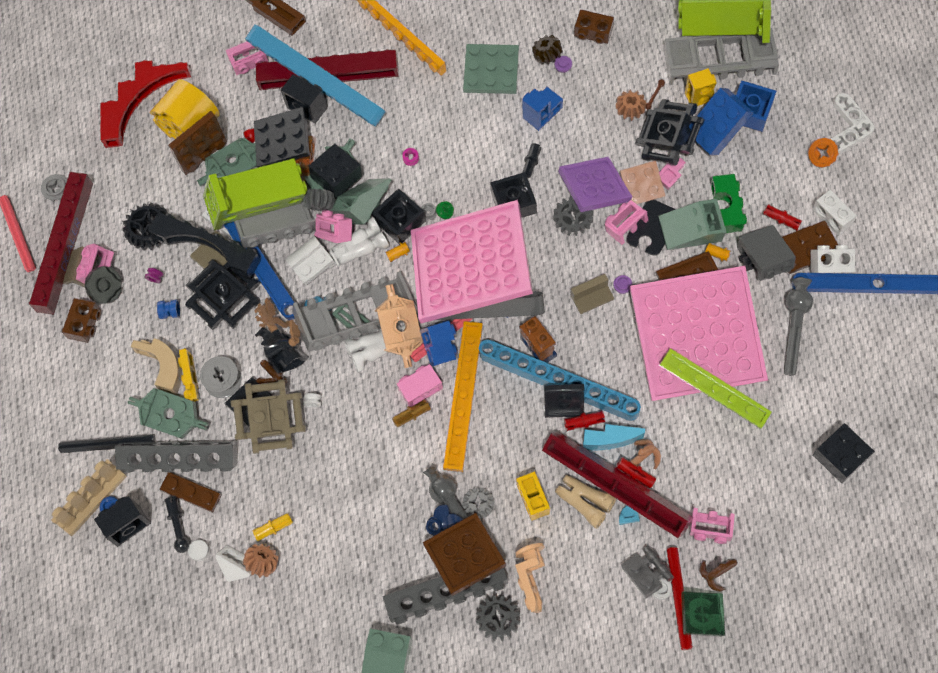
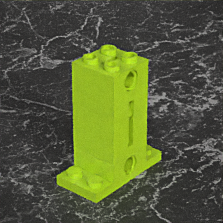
M679 0L678 27L682 29V36L759 34V36H762V43H770L771 0Z
M290 159L217 178L216 173L208 175L203 199L214 231L221 229L225 223L300 204L307 192L306 183L300 177V165L296 164L295 159Z

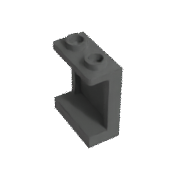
M774 225L739 237L738 250L740 253L746 252L759 272L758 279L760 281L771 279L783 272L787 273L794 268L796 256Z

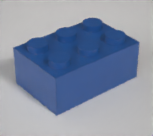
M719 88L697 115L705 121L703 126L700 127L696 142L710 155H719L754 112L728 88ZM691 123L689 128L692 130L693 124Z

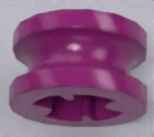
M148 268V274H145L144 278L159 284L163 273L155 268Z

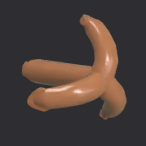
M640 439L635 441L634 445H644L645 447L640 449L638 455L629 462L637 466L653 453V469L656 470L661 461L660 450L654 446L651 440Z

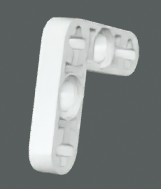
M845 93L838 94L834 101L835 109L850 126V128L831 138L836 145L840 144L838 147L839 155L869 138L874 130V125L854 100ZM856 113L859 118L851 119L849 114ZM862 127L868 128V131L863 130L862 132H860ZM852 135L855 140L847 141L845 136Z

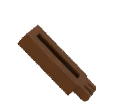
M246 0L252 5L255 12L291 36L306 22L305 15L282 0ZM269 2L277 8L271 10V5H267V3Z

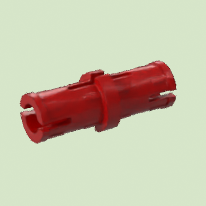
M770 204L767 205L763 215L778 221V224H784L795 231L798 230L802 220L787 214L788 211L784 210L783 212Z
M602 410L590 414L581 413L580 416L564 419V426L566 431L582 427L586 429L591 425L605 423V419H603L605 416Z
M621 457L616 464V468L625 472L634 480L636 479L646 485L649 489L656 481V477L642 470L640 465L636 466L624 457Z

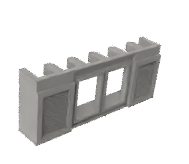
M770 28V43H762V36H759V34L686 36L667 38L664 43L669 85H673L674 78L683 77L684 83H687L689 74L709 68L711 74L719 73L720 79L723 80L727 78L728 72H737V76L742 78L747 70H755V75L760 76L766 68H771L772 74L776 75L779 67L772 28ZM742 43L745 61L726 63L723 44ZM717 45L720 64L701 65L698 47Z
M401 271L397 272L396 279L387 281L386 277H382L379 279L378 285L371 287L368 282H365L361 285V289L352 292L351 288L348 287L343 290V295L335 298L333 293H328L325 296V301L316 303L315 299L312 298L307 301V306L302 308L298 307L297 302L293 303L292 313L308 352L317 351L329 345H337L349 338L356 339L365 333L372 334L381 329L379 319L362 324L353 302L372 297L376 308L379 307L388 297L386 285L393 284L395 295H398V297L414 301ZM347 305L356 327L337 332L328 310Z

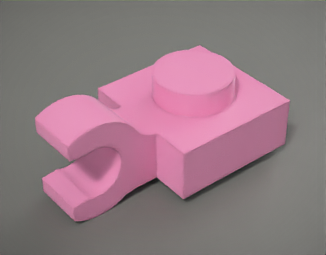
M679 158L676 166H671L667 163L659 172L662 185L668 190L681 177L679 171L686 163L682 158Z

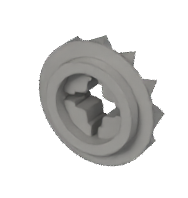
M60 174L48 176L41 185L42 195L53 202L57 199L61 201L67 178ZM58 184L60 189H56V192H54L52 188H55Z
M476 487L469 489L464 495L462 506L469 517L476 513L479 519H483L493 511L494 499L486 488ZM477 495H479L481 501H484L480 505L479 511L476 504H472L476 501Z

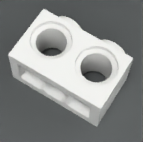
M831 190L817 199L813 207V211L823 221L825 220L827 225L838 236L853 225L857 216Z
M836 245V249H829V246H818V250H811V273L855 272V249H848V245ZM823 254L826 256V262L824 264L821 262V257ZM841 254L844 255L843 263L839 260Z

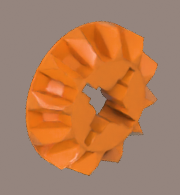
M829 138L817 139L809 148V159L817 167H828L833 162H836V158L839 155L838 146ZM827 148L828 150L826 152L828 153L829 157L822 156L821 158V153L818 149L826 150Z

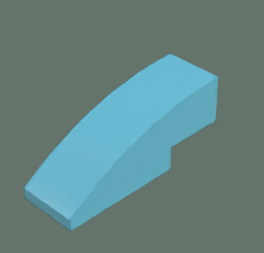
M606 424L605 432L585 430L583 447L592 451L620 448L643 439L645 428Z

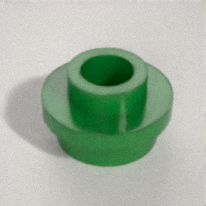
M440 202L436 206V213L440 218L447 220L453 216L454 207L450 202Z

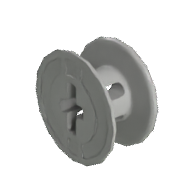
M217 356L209 359L204 363L200 371L202 385L210 395L216 398H226L233 395L241 385V373L236 364L227 357ZM218 373H222L223 382H220Z

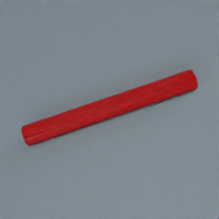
M677 547L667 548L669 568L671 569L670 572L674 576L671 584L681 650H691L693 647L691 634H684L682 594H685L679 552Z

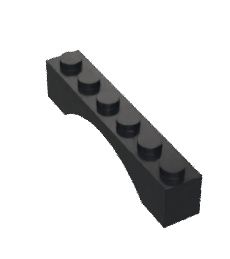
M158 212L148 229L152 239L167 245L189 242L214 249L226 259L233 273L247 279H251L260 263L257 251L253 248L247 247L246 249L236 241H227L219 234H210L206 229L202 227L196 228L185 220L179 221L168 213L162 214Z

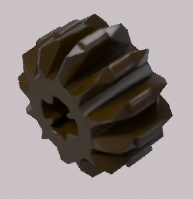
M552 34L549 37L547 35L543 38L539 37V41L534 42L532 52L537 62H540L542 65L545 63L549 65L550 62H556V58L561 57L560 54L563 52L560 40Z

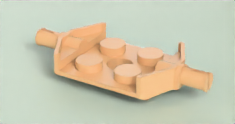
M393 284L386 285L388 297L375 309L386 347L384 351L401 355L404 368L412 367L411 353L423 343L414 301L398 297V295H395ZM400 320L405 323V329L402 332L396 328V324Z

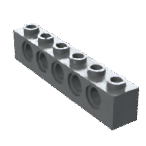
M237 441L120 443L115 446L116 470L130 473L134 472L135 469H142V472H153L154 469H161L162 472L174 471L173 469H181V472H191L193 469L209 472L212 469H220L222 472H227L237 465ZM154 453L160 455V462L154 459ZM173 453H177L180 456V462L174 460ZM197 453L200 461H195L192 454ZM212 453L219 455V461L212 459ZM135 454L141 456V462L135 460Z
M504 568L490 575L491 580L488 583L479 581L468 590H463L454 596L450 594L445 597L441 595V591L443 588H446L443 579L438 577L382 597L391 623L402 624L408 621V617L415 615V618L427 615L429 610L435 609V611H440L447 608V604L453 602L455 605L461 604L466 601L467 597L474 595V598L484 596L486 594L485 591L491 589L494 591L502 590L508 584V579ZM425 594L432 595V600L429 603L421 601ZM405 601L413 602L409 610L402 609V604Z

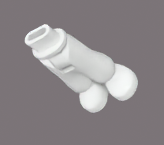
M374 217L368 220L367 229L360 228L352 233L351 241L338 243L332 250H329V255L335 261L329 269L335 265L339 267L358 257L373 253L377 247L384 249L389 247Z
M397 325L396 328L402 332L405 329V325L401 327ZM382 331L360 336L358 340H344L346 349L352 357L353 364L358 373L363 371L366 360L373 362L388 353L384 351L386 347Z

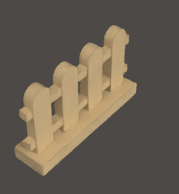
M108 459L105 462L103 460L98 462L94 468L96 472L91 477L86 476L80 483L82 487L77 492L72 491L66 498L68 502L63 507H57L52 513L53 518L51 521L54 524H58L70 536H73L100 507L101 501L109 497L127 477L120 470H116V466Z

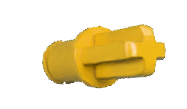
M285 514L273 521L268 520V523L252 531L259 542L269 535H276L277 531L291 525L293 522L290 515Z

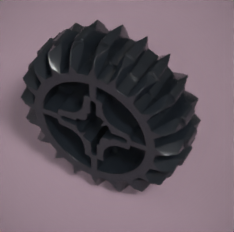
M144 202L142 207L136 205V210L130 209L131 215H126L127 220L123 221L125 226L123 227V232L125 233L126 240H128L130 245H134L137 249L141 247L144 251L147 247L153 250L154 245L159 248L160 242L152 239L148 229L154 221V216L156 217L158 212L166 214L168 213L164 207L161 208L159 204L154 205L152 202L148 206ZM135 230H139L142 235H136Z

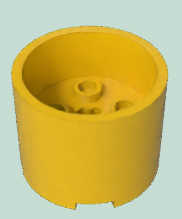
M178 79L149 112L154 116V123L168 137H173L174 139L208 112L212 111L217 119L220 116L218 108L201 90L182 79Z

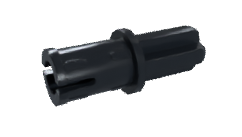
M536 143L530 145L529 152L524 158L525 165L522 173L526 172L527 178L531 177L534 167L538 164V157L542 149Z

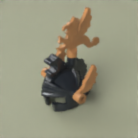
M266 298L265 305L259 303L258 307L254 310L255 313L259 312L255 317L257 321L263 322L259 324L262 328L255 336L263 338L261 345H264L265 357L273 369L280 374L301 366L309 356L298 350L297 344L300 337L298 325L293 320L283 322L280 318L274 317L276 315L274 304ZM275 324H278L283 328L290 327L289 333L291 334V338L288 335H285L284 333H280L278 327Z

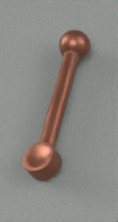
M660 79L658 81V87L656 88L650 101L646 104L645 109L652 108V102L654 101L660 88L665 85V81L663 79Z

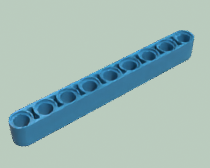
M254 24L245 37V40L299 77H304L309 83L317 84L322 88L323 93L374 127L377 126L386 111L260 26Z
M484 340L479 344L480 358L484 362L543 386L584 384V403L628 421H634L639 417L641 405L638 400L492 340ZM488 348L493 350L489 354L483 352L485 349ZM509 356L510 359L508 361L501 360V357ZM520 363H526L528 366L526 368H520L518 365ZM538 370L546 372L542 376L536 374ZM560 377L564 381L561 383H556L554 379ZM597 392L600 396L593 398L590 396V393ZM614 399L618 404L610 405L608 401ZM634 407L636 412L629 413L626 408Z

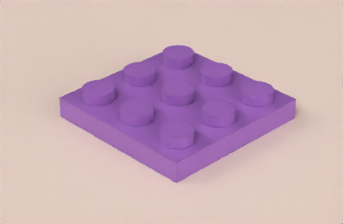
M609 156L559 167L558 172L580 212L626 203L632 199V195Z

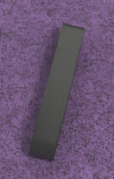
M533 291V294L437 320L541 315L545 313L543 293Z

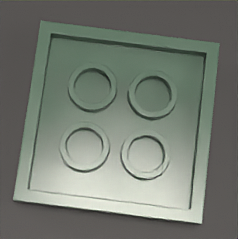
M466 44L463 93L517 94L519 45Z

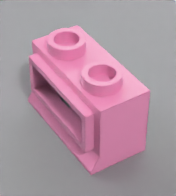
M247 41L225 50L236 75L245 74L255 68V63L268 62L266 54L259 50V52L249 55V50L256 47ZM239 54L244 56V58L237 61L234 59V56Z
M632 200L628 203H623L614 216L610 215L606 219L604 224L606 232L623 245L625 243L623 235L628 230L634 233L637 230V222L640 219L645 223L648 221L647 211L643 210ZM633 211L634 213L617 228L616 226Z
M323 210L321 214H316V232L314 236L334 243L351 241L352 219L344 217V214H333V211ZM330 224L334 225V232H331Z
M96 244L85 246L82 250L81 262L76 269V280L85 284L86 277L93 268L97 254L99 257H102L101 263L97 267H110L114 252Z
M693 508L691 516L694 518L690 525V536H694V539L698 541H706V538L714 539V542L718 544H726L727 541H731L735 514L731 513L729 517L717 515L718 512L709 511V514L697 512L698 508ZM696 522L726 526V534L695 529Z

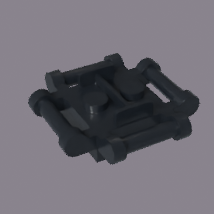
M662 99L659 108H654V110L647 109L643 128L635 142L637 146L644 147L642 152L643 160L668 162L670 165L676 166L679 162L680 152L693 155V147L698 132L705 121L701 117L693 116L697 112L696 103L683 104ZM690 123L693 124L692 130L689 128ZM657 148L669 150L671 153L670 155L653 153L652 150Z
M211 259L208 262L209 265L196 278L185 285L194 293L187 300L185 306L195 311L208 323V327L212 330L222 320L234 329L237 326L236 323L253 306L256 307L260 303L250 293L259 286L260 282L252 277L247 279L238 275L247 283L244 286L229 272L232 269L228 262L222 266ZM246 297L249 301L230 318L228 314ZM200 299L217 314L214 318L197 304Z

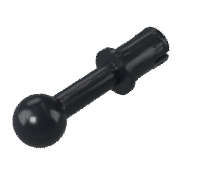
M172 496V503L170 497L164 499L168 512L167 520H172L176 536L174 549L179 553H185L189 549L190 542L184 537L180 522L183 513L179 510L177 497Z

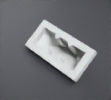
M228 545L219 551L215 557L226 581L231 582L251 576V571H245L246 567L243 565L245 555Z

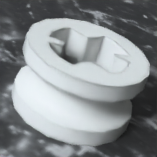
M315 393L304 395L306 401H304L303 405L305 407L318 408L321 406V402H319L321 395Z

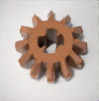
M630 89L628 93L623 91L621 96L617 97L615 107L618 110L619 116L623 115L624 120L630 117L632 121L634 116L639 119L641 114L645 113L647 102L644 100L643 94L639 95L638 90L632 93Z
M262 543L259 546L254 544L246 550L243 565L246 567L245 571H251V576L256 574L259 578L261 576L268 577L276 570L279 557L276 555V550H270V546L265 547Z

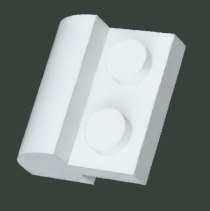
M315 236L285 258L305 285L309 284L335 263Z

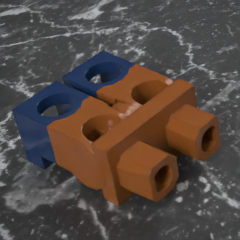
M536 316L519 326L520 339L534 358L548 363L557 357V353L554 350L556 342Z

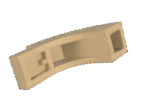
M155 338L152 343L146 340H133L131 348L135 353L155 358L159 361L160 371L154 384L157 389L177 395L182 381V369L173 351L164 342Z

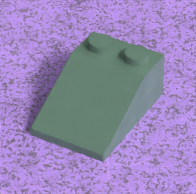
M370 628L361 673H406L412 638L406 635Z

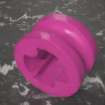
M414 148L404 150L402 154L404 163L408 166L416 165L419 161L418 151ZM409 154H413V159L409 160Z

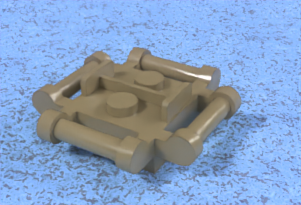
M284 379L273 383L245 384L246 399L231 401V407L234 408L236 425L235 440L251 439L253 454L264 450L292 449L291 434L306 432V426L303 425L300 402L302 394H286ZM279 390V395L252 398V393ZM287 401H293L296 427H290ZM241 406H247L250 430L248 433H244ZM285 436V440L258 443L257 440L258 438Z

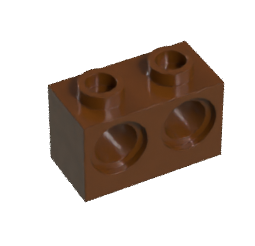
M580 9L574 26V36L582 40L588 39L599 44H608L614 27V17Z
M74 298L62 329L64 336L67 339L89 343L90 338L93 337L95 332L96 320L98 321L101 316L98 305L95 302Z

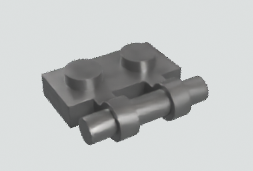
M646 546L643 549V552L647 555L644 559L637 553L621 564L624 572L645 598H648L663 587L659 581L661 578L664 577L667 582L674 578L670 572L671 569L667 564H663L659 559V554L652 550L650 546ZM652 563H653V564L655 565V567L658 569V570H657L656 572H654V573H653V572L651 571V569L648 567V566L651 565Z

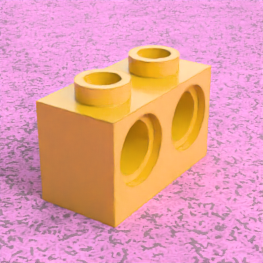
M709 68L688 75L685 96L689 103H696L697 106L708 103L713 97L717 82L715 75L711 74Z
M535 471L516 478V485L530 520L533 521L549 515L550 507Z

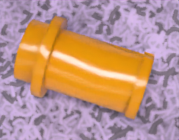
M400 242V245L385 252L390 262L403 255H408L407 253L410 250L405 242Z
M711 243L708 244L705 251H709L711 256L721 259V262L727 261L731 253L727 247L722 248Z

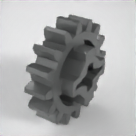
M569 196L568 201L563 198L562 204L557 203V209H554L553 221L556 222V228L561 227L562 233L566 230L569 236L571 232H574L575 236H577L578 231L584 234L585 228L590 229V223H593L592 216L594 211L580 212L572 196Z
M494 595L493 601L490 602L486 598V605H479L482 612H476V616L480 617V619L476 620V624L482 625L479 628L480 633L486 631L485 638L491 635L494 642L497 637H500V640L503 642L506 635L508 638H512L511 631L517 633L518 630L515 625H520L521 622L516 618L521 615L520 612H515L518 608L516 604L511 606L512 599L504 601V596L501 595L500 600H497ZM499 605L508 608L509 611L502 610ZM492 607L491 613L485 616L487 610ZM496 610H498L500 617H504L501 618V627H499L496 620H493L496 618ZM512 620L510 626L504 630L505 624ZM486 625H492L497 629V632L490 630Z

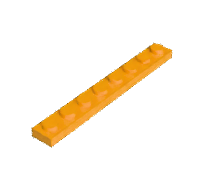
M357 0L359 5L364 10L367 9L375 20L378 19L386 30H391L398 41L402 40L409 51H414L422 62L425 61L434 73L437 72L442 76L446 72L445 62L376 0Z
M467 321L463 323L443 470L463 472L483 323Z

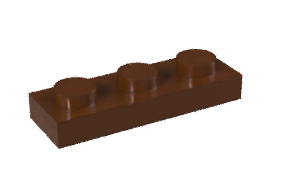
M170 472L167 473L159 489L166 494L176 496L178 499L211 513L214 512L222 496L218 492Z

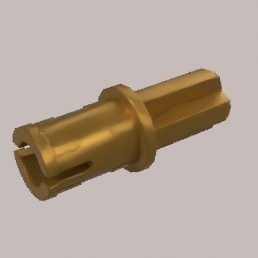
M424 399L412 407L408 406L407 410L394 416L392 420L395 426L400 427L412 419L415 421L416 417L430 411L431 408Z

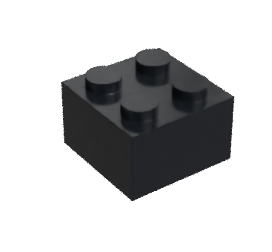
M292 74L281 89L286 108L293 110L304 107L307 120L315 124L327 110L322 88L317 84L309 83L302 76L298 77Z
M333 144L308 165L310 178L324 190L334 193L335 199L362 177L361 164L336 144Z
M526 172L490 182L491 195L495 206L518 200L521 218L537 214V203Z
M399 188L372 212L378 226L398 244L400 242L403 243L411 235V230L419 228L426 222L425 211Z
M844 423L816 449L812 456L843 484L875 451Z
M130 496L118 499L115 505L109 509L102 510L94 519L105 538L117 547L151 524L139 504Z

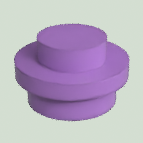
M567 56L556 58L554 63L556 70L561 73L569 71L572 68V60Z
M625 275L618 276L613 283L615 291L620 294L628 293L630 286L633 285L632 280Z

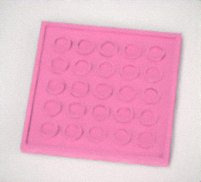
M518 200L411 230L418 319L421 324L533 294Z
M745 266L630 286L651 401L702 393L659 366L670 348L732 387L768 381Z

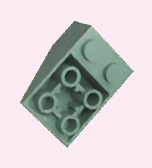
M381 178L364 181L338 196L333 204V209L330 211H333V214H344V217L352 219V224L365 225L370 219L374 208L379 205L382 195L388 190L391 179Z
M717 199L698 201L659 216L667 250L722 242L726 234Z

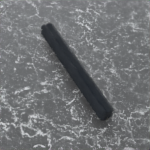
M154 435L65 441L58 444V450L60 453L115 449V446L120 443L155 442Z

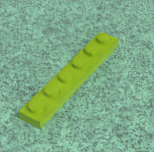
M671 348L659 365L762 429L772 411Z

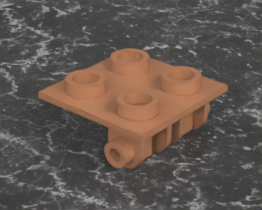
M656 160L620 170L621 178L632 195L631 200L634 203L640 204L666 196Z

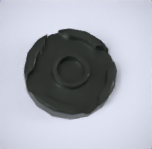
M101 266L94 268L89 272L85 280L86 293L96 303H111L121 293V277L117 271L110 267Z

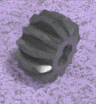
M308 189L303 198V206L317 211L331 210L335 202L334 193L322 189Z

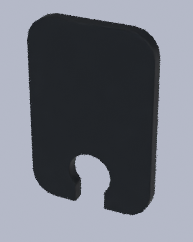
M657 200L645 202L642 208L647 211L648 221L645 223L640 219L637 222V230L634 233L629 231L626 240L630 246L637 248L641 237H649L652 243L646 248L645 253L656 256L660 254L665 245L659 216L676 209Z

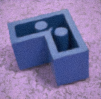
M546 87L543 91L533 89L530 93H526L522 99L523 119L538 131L563 108V98L549 87Z
M450 321L420 330L431 366L456 360L457 350L455 345L451 343L452 340H455L456 332Z

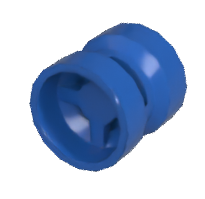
M178 299L171 300L170 302H157L159 319L180 317Z

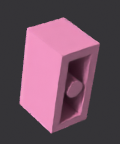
M430 364L419 367L414 374L402 377L397 383L398 390L409 407L418 404L443 389L441 380Z

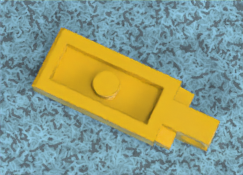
M184 348L179 350L180 357H178L179 366L183 370V375H181L182 383L186 388L183 394L185 399L195 402L200 399L193 355Z

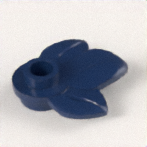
M440 505L434 510V515L428 519L426 530L429 534L435 536L463 519L457 514H449L448 505Z

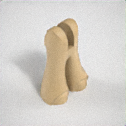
M566 475L562 481L573 490L570 492L564 487L558 486L555 493L578 510L595 529L599 528L606 518V513L588 504L581 497L591 501L607 513L611 511L617 499L606 492L591 488L574 477Z

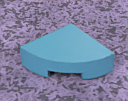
M627 505L622 509L619 525L640 521L638 512Z

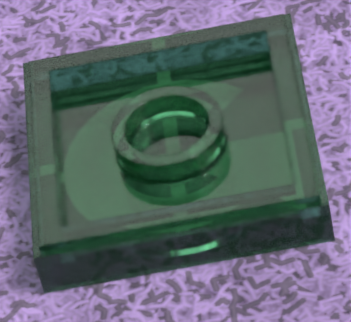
M682 592L683 635L725 636L723 594Z

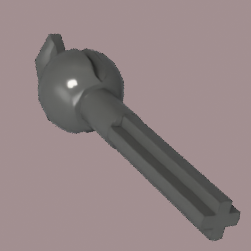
M802 277L792 279L796 288L790 291L786 298V306L792 312L784 372L785 375L789 376L796 375L803 317L813 306V298L807 291L812 280Z
M432 466L423 473L431 481L429 486L431 498L437 503L448 505L451 514H457L463 520L468 518L454 496L456 494L454 481L447 476L440 477L436 467Z

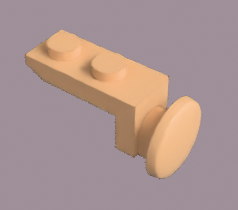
M542 543L527 545L515 553L516 558L524 557L525 560L515 566L520 578L518 579V584L526 595L525 604L528 610H531L533 613L542 612V600L532 571L545 566L540 551L545 548Z

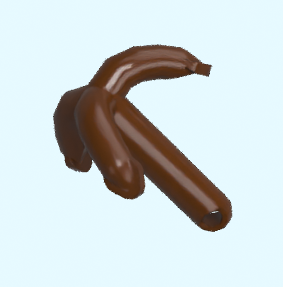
M267 360L260 362V365L272 378H258L256 380L257 383H273L284 379L285 385L287 384V378L282 377L283 373L278 374Z
M732 559L707 572L706 561L704 560L700 565V574L707 580V584L712 590L721 592L726 590V588L717 585L714 579L734 568L738 562L736 559Z

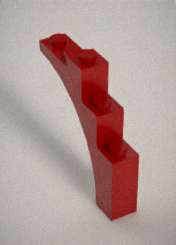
M152 60L135 62V80L118 82V101L110 100L100 103V140L105 148L123 146L124 133L128 121L135 109L152 92L178 79L191 77V70L187 62L168 65L161 64L159 66H155Z

